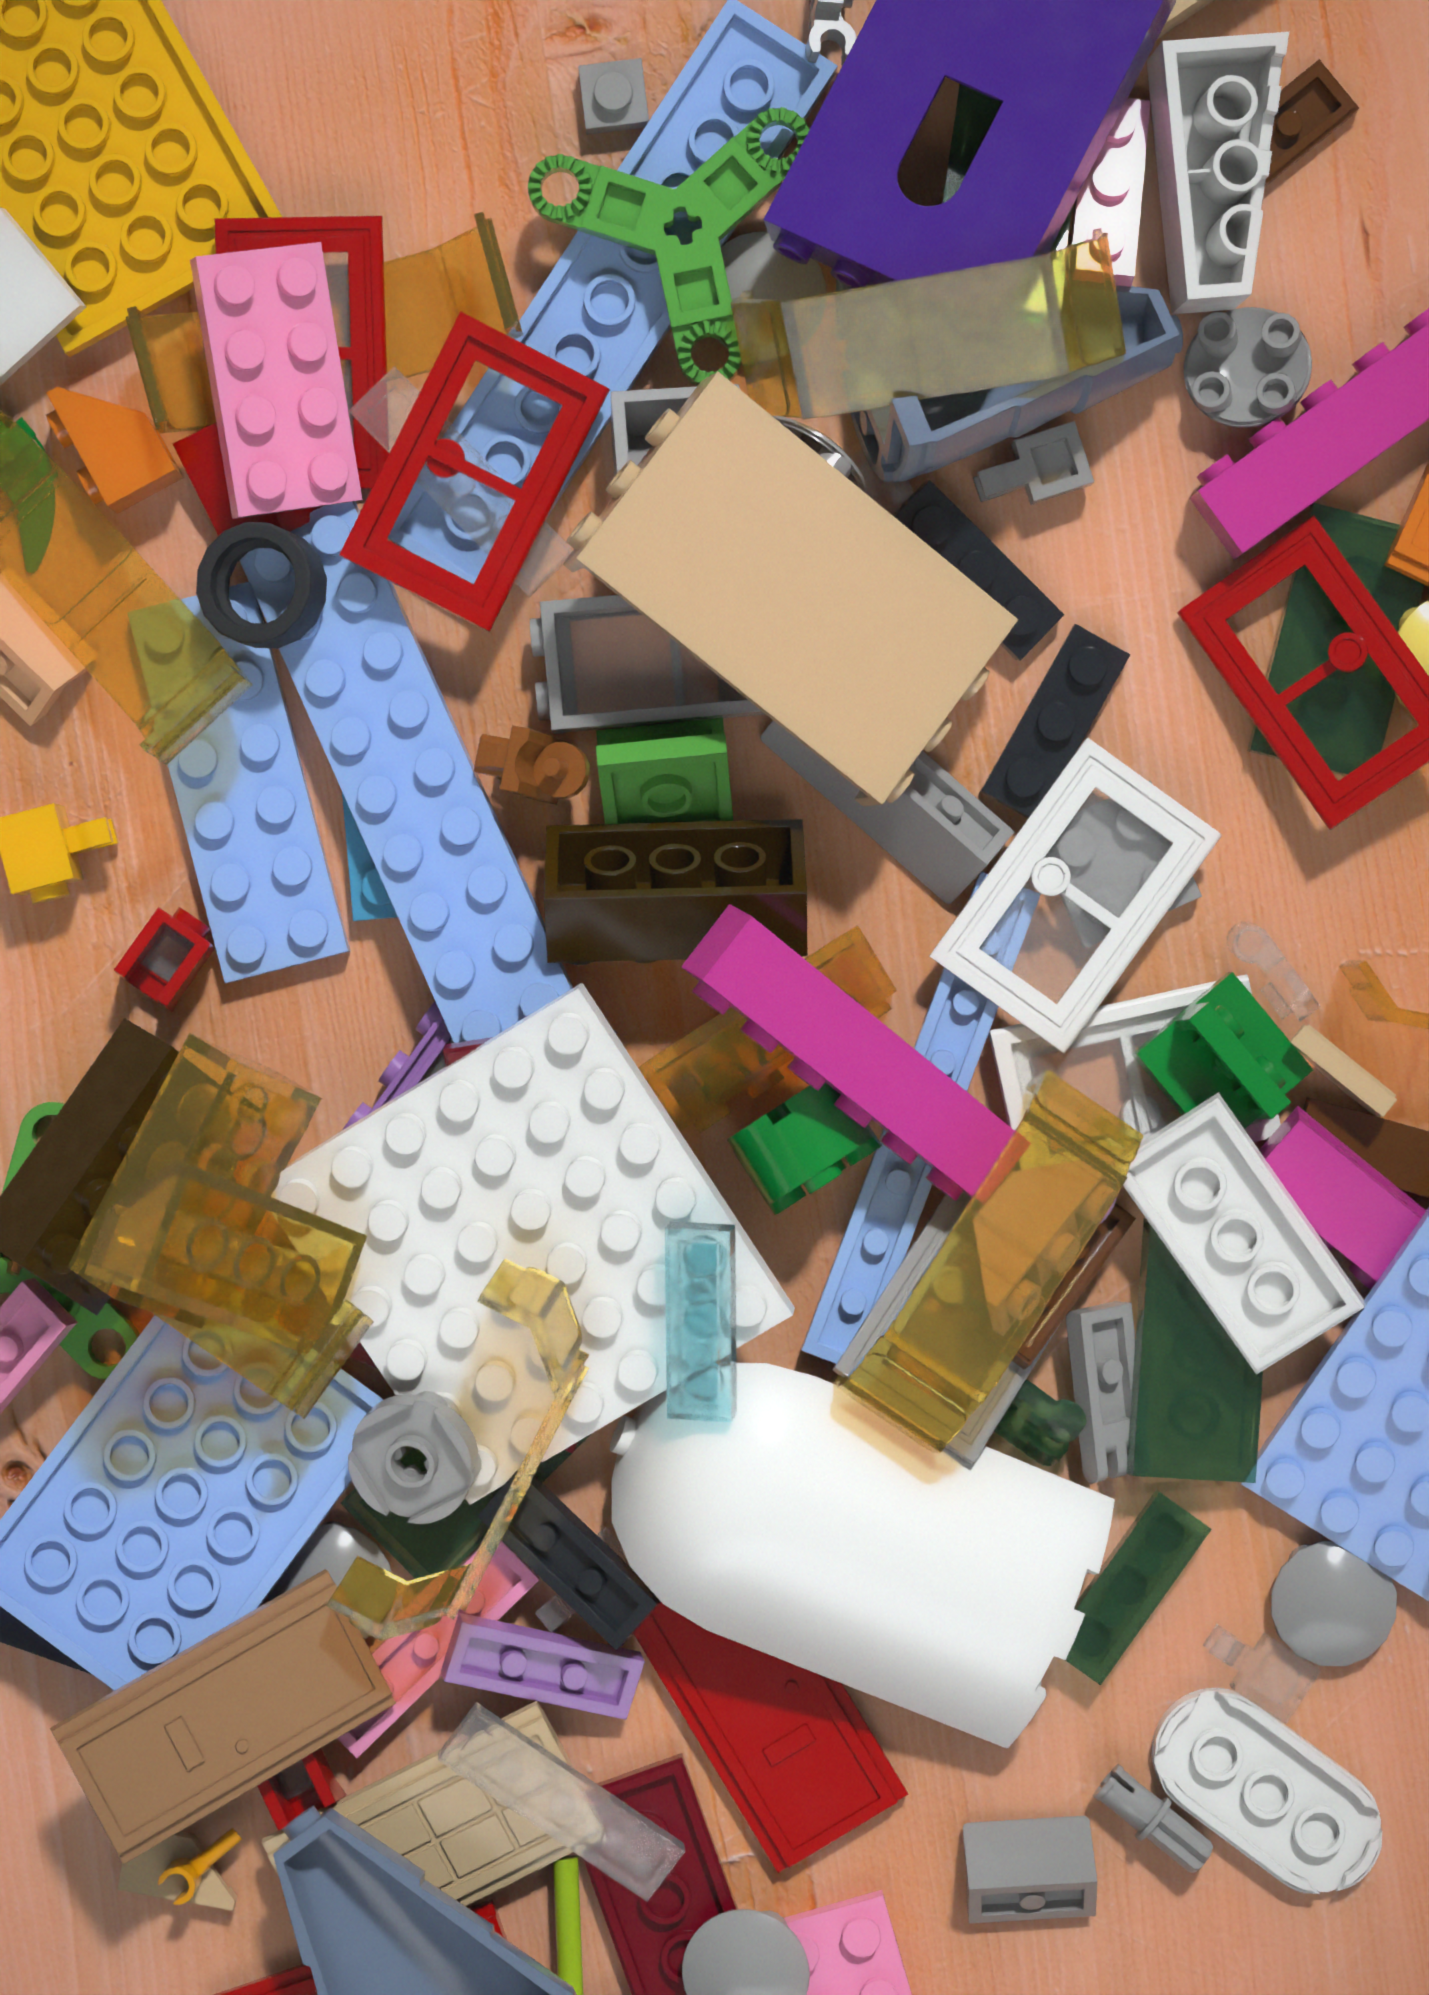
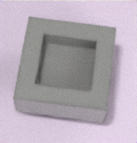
M641 58L578 66L587 135L645 128L649 122Z

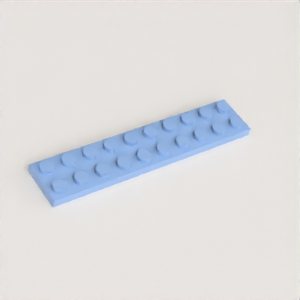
M727 0L617 171L676 189L732 137H735L752 122L758 114L767 111L768 108L784 107L791 111L794 110L801 118L806 120L836 74L838 66L821 54H819L816 63L808 62L805 53L806 45L738 0ZM772 126L765 130L760 138L761 149L770 158H778L780 160L794 139L795 134L785 126ZM678 212L674 214V225L664 228L666 236L677 235L680 245H688L692 243V232L701 229L702 226L700 221H689L686 212ZM734 229L719 241L721 248L727 242ZM577 231L510 334V337L610 389L549 514L610 422L611 392L630 391L671 328L656 256ZM488 368L443 438L456 441L462 447L466 461L521 488L562 406ZM425 465L388 539L400 547L474 584L515 501L460 472L451 478H438Z
M346 502L323 506L310 513L309 523L291 531V533L304 538L320 556L327 576L326 603L317 623L300 640L279 648L453 1042L458 1043L495 1037L571 990L573 986L563 963H547L545 923L478 774L474 772L473 762L393 584L339 556L360 513L357 503ZM257 548L249 551L240 560V563L268 623L277 619L287 609L295 590V572L291 562L283 553L272 548Z

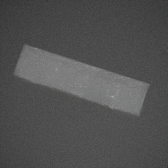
M394 366L349 410V413L390 453L420 392ZM446 420L437 440L447 438L456 441L462 447L466 461L505 480ZM425 462L416 482L488 555L515 501L460 472L451 478H438L428 470ZM546 521L514 582L529 598L563 566V563L573 551Z
M477 1702L438 1752V1761L647 1902L685 1853V1846L682 1841Z

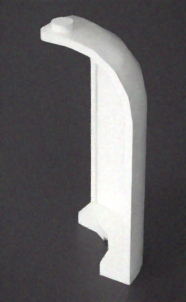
M714 1363L707 1365L641 1404L632 1418L623 1416L614 1431L610 1443V1451L617 1454L612 1476L613 1527L629 1566L665 1606L710 1632L1007 1749L1022 1733L1047 1696L1045 1688L1041 1687V1680L1054 1656L1066 1660L1075 1641L1085 1613L1074 1608L1085 1576L1088 1573L1096 1575L1100 1572L1109 1537L1115 1501L1111 1497L984 1446L974 1464H970L883 1404L816 1376L768 1363Z

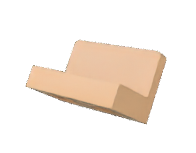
M9 569L0 574V697L25 722L32 726L48 713L65 686L90 669L99 658V655L16 572Z

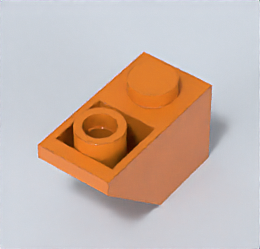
M56 387L46 392L55 408L54 411L46 414L47 420L64 449L73 444L75 445L85 464V467L76 472L88 496L95 505L105 501L106 505L118 514L184 478L155 423L146 413L61 387Z

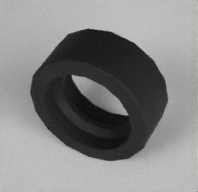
M245 522L223 531L207 547L197 569L196 594L204 617L218 633L238 643L254 648L278 649L300 640L317 623L326 603L327 576L318 553L304 538L271 523ZM257 548H272L283 553L291 562L295 572V590L287 609L277 619L268 623H251L241 618L233 609L229 599L230 578L236 564L249 551Z

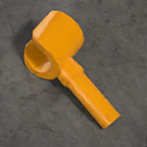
M232 1827L201 1854L198 1853L192 1859L177 1858L171 1861L160 1875L157 1884L163 1883L171 1874L183 1875L188 1881L189 1888L182 1891L175 1898L173 1904L182 1905L188 1902L199 1888L202 1875L211 1868L212 1864L242 1841V1837Z

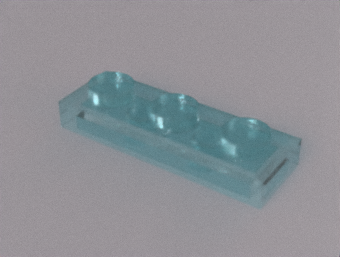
M671 1221L665 1227L667 1418L731 1423L737 1415L735 1225Z

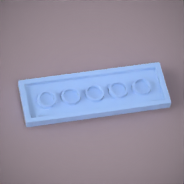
M245 582L230 586L229 599L236 613L251 623H265L262 610L250 583ZM197 595L128 613L224 982L231 983L350 952L272 648H254L238 643L218 633L204 617Z

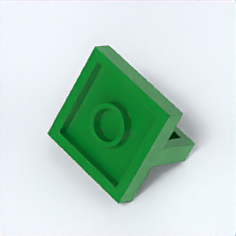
M1228 972L1131 1054L1182 1116L1219 1092L1244 1129L1256 1119H1273L1291 1103L1285 1094L1313 1071L1309 1063L1290 1043V1040L1233 972Z

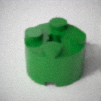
M824 1083L819 1091L809 1085L727 1139L733 1148L735 1156L774 1215L784 1211L807 1195L801 1187L802 1184L809 1194H812L841 1175V1171L847 1168L842 1160L843 1157H845L850 1166H853L882 1147L869 1124L863 1128L834 1105L841 1095L827 1083Z

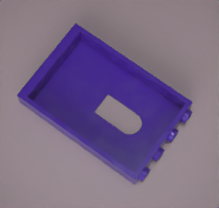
M876 0L763 219L769 236L774 241L773 248L786 258L800 264H807L811 258L831 267L830 273L835 279L856 290L864 291L867 285H870L890 294L889 302L910 315L923 317L926 311L948 321L946 327L964 340L981 344L983 339L986 338L1002 345L1152 51L1176 0ZM946 77L1002 102V105L957 192L942 204L922 206L910 201L902 193L898 185V171Z

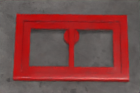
M460 311L339 556L490 632L610 389ZM475 361L562 406L521 488L466 461L464 451L456 441L447 438L437 440ZM425 462L428 470L438 478H451L460 472L515 501L474 584L387 540Z
M1315 516L1306 520L1177 612L1329 830L1340 825L1429 763V676ZM1306 565L1353 633H1342L1336 636L1328 648L1329 660L1280 694H1277L1226 620ZM1369 654L1419 725L1338 781L1286 705L1337 670L1346 673L1359 670L1365 664Z

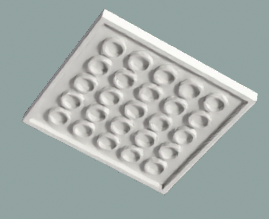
M580 983L486 1041L456 1062L439 1070L277 1170L256 1186L395 1395H417L424 1391L435 1392L442 1396L447 1402L448 1407L455 1410L470 1427L481 1458V1470L474 1480L468 1495L465 1497L469 1505L505 1485L517 1470L522 1474L793 1316L795 1309L583 983Z

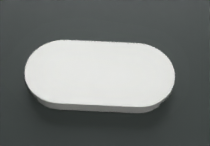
M1200 1689L1175 1701L1159 1720L1152 1741V1761L1156 1775L1168 1796L1182 1809L1280 1882L1302 1893L1320 1894V1892H1330L1335 1889L1340 1891L1349 1888L1363 1879L1372 1869L1382 1847L1381 1818L1372 1794L1354 1775L1252 1699L1230 1689Z

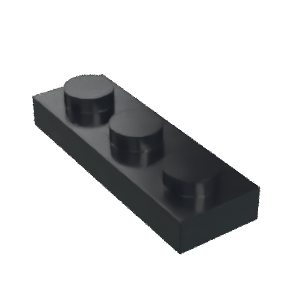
M926 480L893 514L897 520L1018 619L1000 644L1015 660L1021 661L1065 615L930 480Z
M1074 624L980 792L1022 816L1029 818L1076 753L1131 654Z
M517 1470L477 1516L615 1650L627 1642L661 1603L634 1570L530 1471L522 1474Z

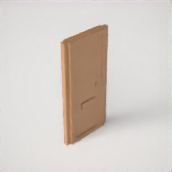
M324 1569L52 1726L50 1730L109 1841L124 1865L393 1706L396 1702L337 1585L334 1583L329 1572Z

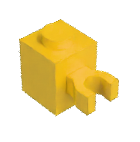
M55 803L0 817V854L11 894L21 896L30 894L32 904L68 896L70 893L67 884L84 880L77 854L119 844L113 819L103 817L70 827L65 806Z

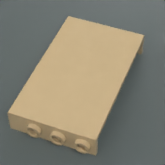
M716 372L700 382L677 414L669 408L655 422L645 436V440L652 447L638 465L629 460L614 476L605 490L613 498L599 517L590 511L576 526L566 541L574 550L563 565L571 572L582 568L589 571L856 786L860 791L854 799L863 807L882 805L885 800L892 803L901 796L911 783L914 772L909 768L923 749L927 752L933 750L949 731L952 722L946 717L960 698L964 701L969 700L984 684L989 675V670L984 667L1018 619L720 372Z

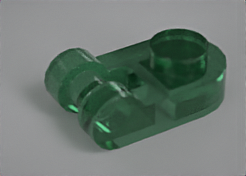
M992 1367L986 1368L972 1384L967 1395L968 1403H970ZM1026 1379L994 1432L1035 1462L1050 1467L1061 1461L1068 1451L1069 1442L1074 1441L1079 1436L1087 1420L1086 1414L1078 1404L1064 1399L1056 1401Z

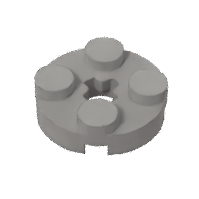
M424 1391L417 1395H396L376 1404L358 1424L353 1434L352 1451L348 1455L350 1477L356 1490L365 1502L385 1516L391 1511L399 1516L410 1517L407 1523L414 1524L436 1522L454 1512L468 1495L474 1480L481 1470V1458L470 1427L455 1410L448 1407L447 1402L442 1396L429 1391ZM405 1446L419 1449L427 1458L424 1462L426 1471L421 1472L415 1464L405 1467L401 1463L400 1458L406 1452Z

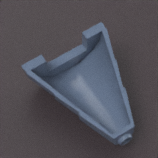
M1050 275L1045 279L1035 278L1002 345H999L986 338L983 339L981 344L964 340L946 327L948 321L927 311L923 317L910 315L891 304L888 300L890 296L888 293L870 285H867L864 291L856 290L836 279L838 339H846L844 355L849 365L848 370L842 371L848 406L863 453L874 473L883 482L894 481L895 483L910 480L921 474L932 472L964 459L1008 437H1019L1068 411L1074 414L1081 413L1169 368L1173 363L1175 353H1180L1183 346V331L1180 320L1176 315H1170L1165 301L1157 289L1067 280L1066 277Z
M313 1805L282 1829L289 1839L274 1852L273 1857L302 1963L311 1968L318 1995H577L573 1986L495 1932L493 1924L426 1881L424 1870L333 1808L320 1815Z

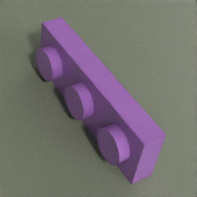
M459 1613L442 1665L441 1674L444 1682L626 1720L645 1661L640 1651L621 1647L615 1650L611 1645Z

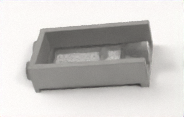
M618 595L540 602L541 618L530 619L533 657L545 656L547 681L535 682L539 721L551 720V730L554 734L713 718L766 715Z

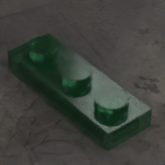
M1156 1489L1104 1562L1099 1574L1094 1576L1077 1600L1074 1609L1085 1613V1616L1065 1661L1101 1685L1212 1529Z

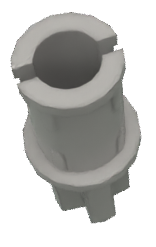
M1117 1764L1100 1783L1103 1787L1099 1786L1095 1790L1093 1797L1098 1801L1100 1800L1136 1829L1135 1837L1139 1841L1148 1838L1188 1872L1195 1873L1209 1859L1213 1848L1211 1841L1169 1808L1172 1803L1169 1798L1165 1797L1160 1800L1128 1774L1121 1765Z

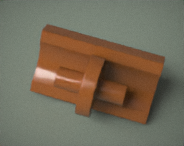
M512 725L510 739L486 734L481 735L474 772L497 777V779L501 780L499 788L501 790L539 802L557 805L558 799H569L578 795L585 788L590 777V764L586 754L579 747L530 728Z

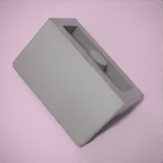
M1070 1816L971 1822L963 1825L969 1924L1096 1916L1097 1874L1090 1820L1088 1817Z

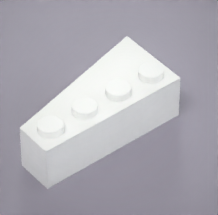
M1289 32L1162 41L1147 60L1171 315L1234 310L1252 294L1263 217L1261 207L1265 180L1269 176L1272 156L1270 145L1274 117L1279 107L1282 87L1279 86L1283 58L1287 52Z

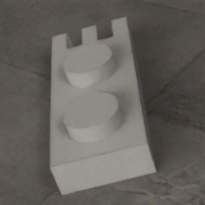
M1114 1301L1069 1311L1066 1315V1325L1084 1477L1089 1483L1093 1484L1105 1481L1107 1477L1117 1478L1125 1476L1128 1471L1130 1473L1145 1471L1149 1465L1132 1303Z

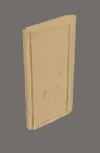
M537 1701L318 1810L321 1815L328 1809L333 1808L425 1871L426 1881L464 1906L607 1835V1830L601 1821L598 1811ZM282 1829L262 1840V1844L268 1853V1858L277 1874L273 1854L289 1839Z

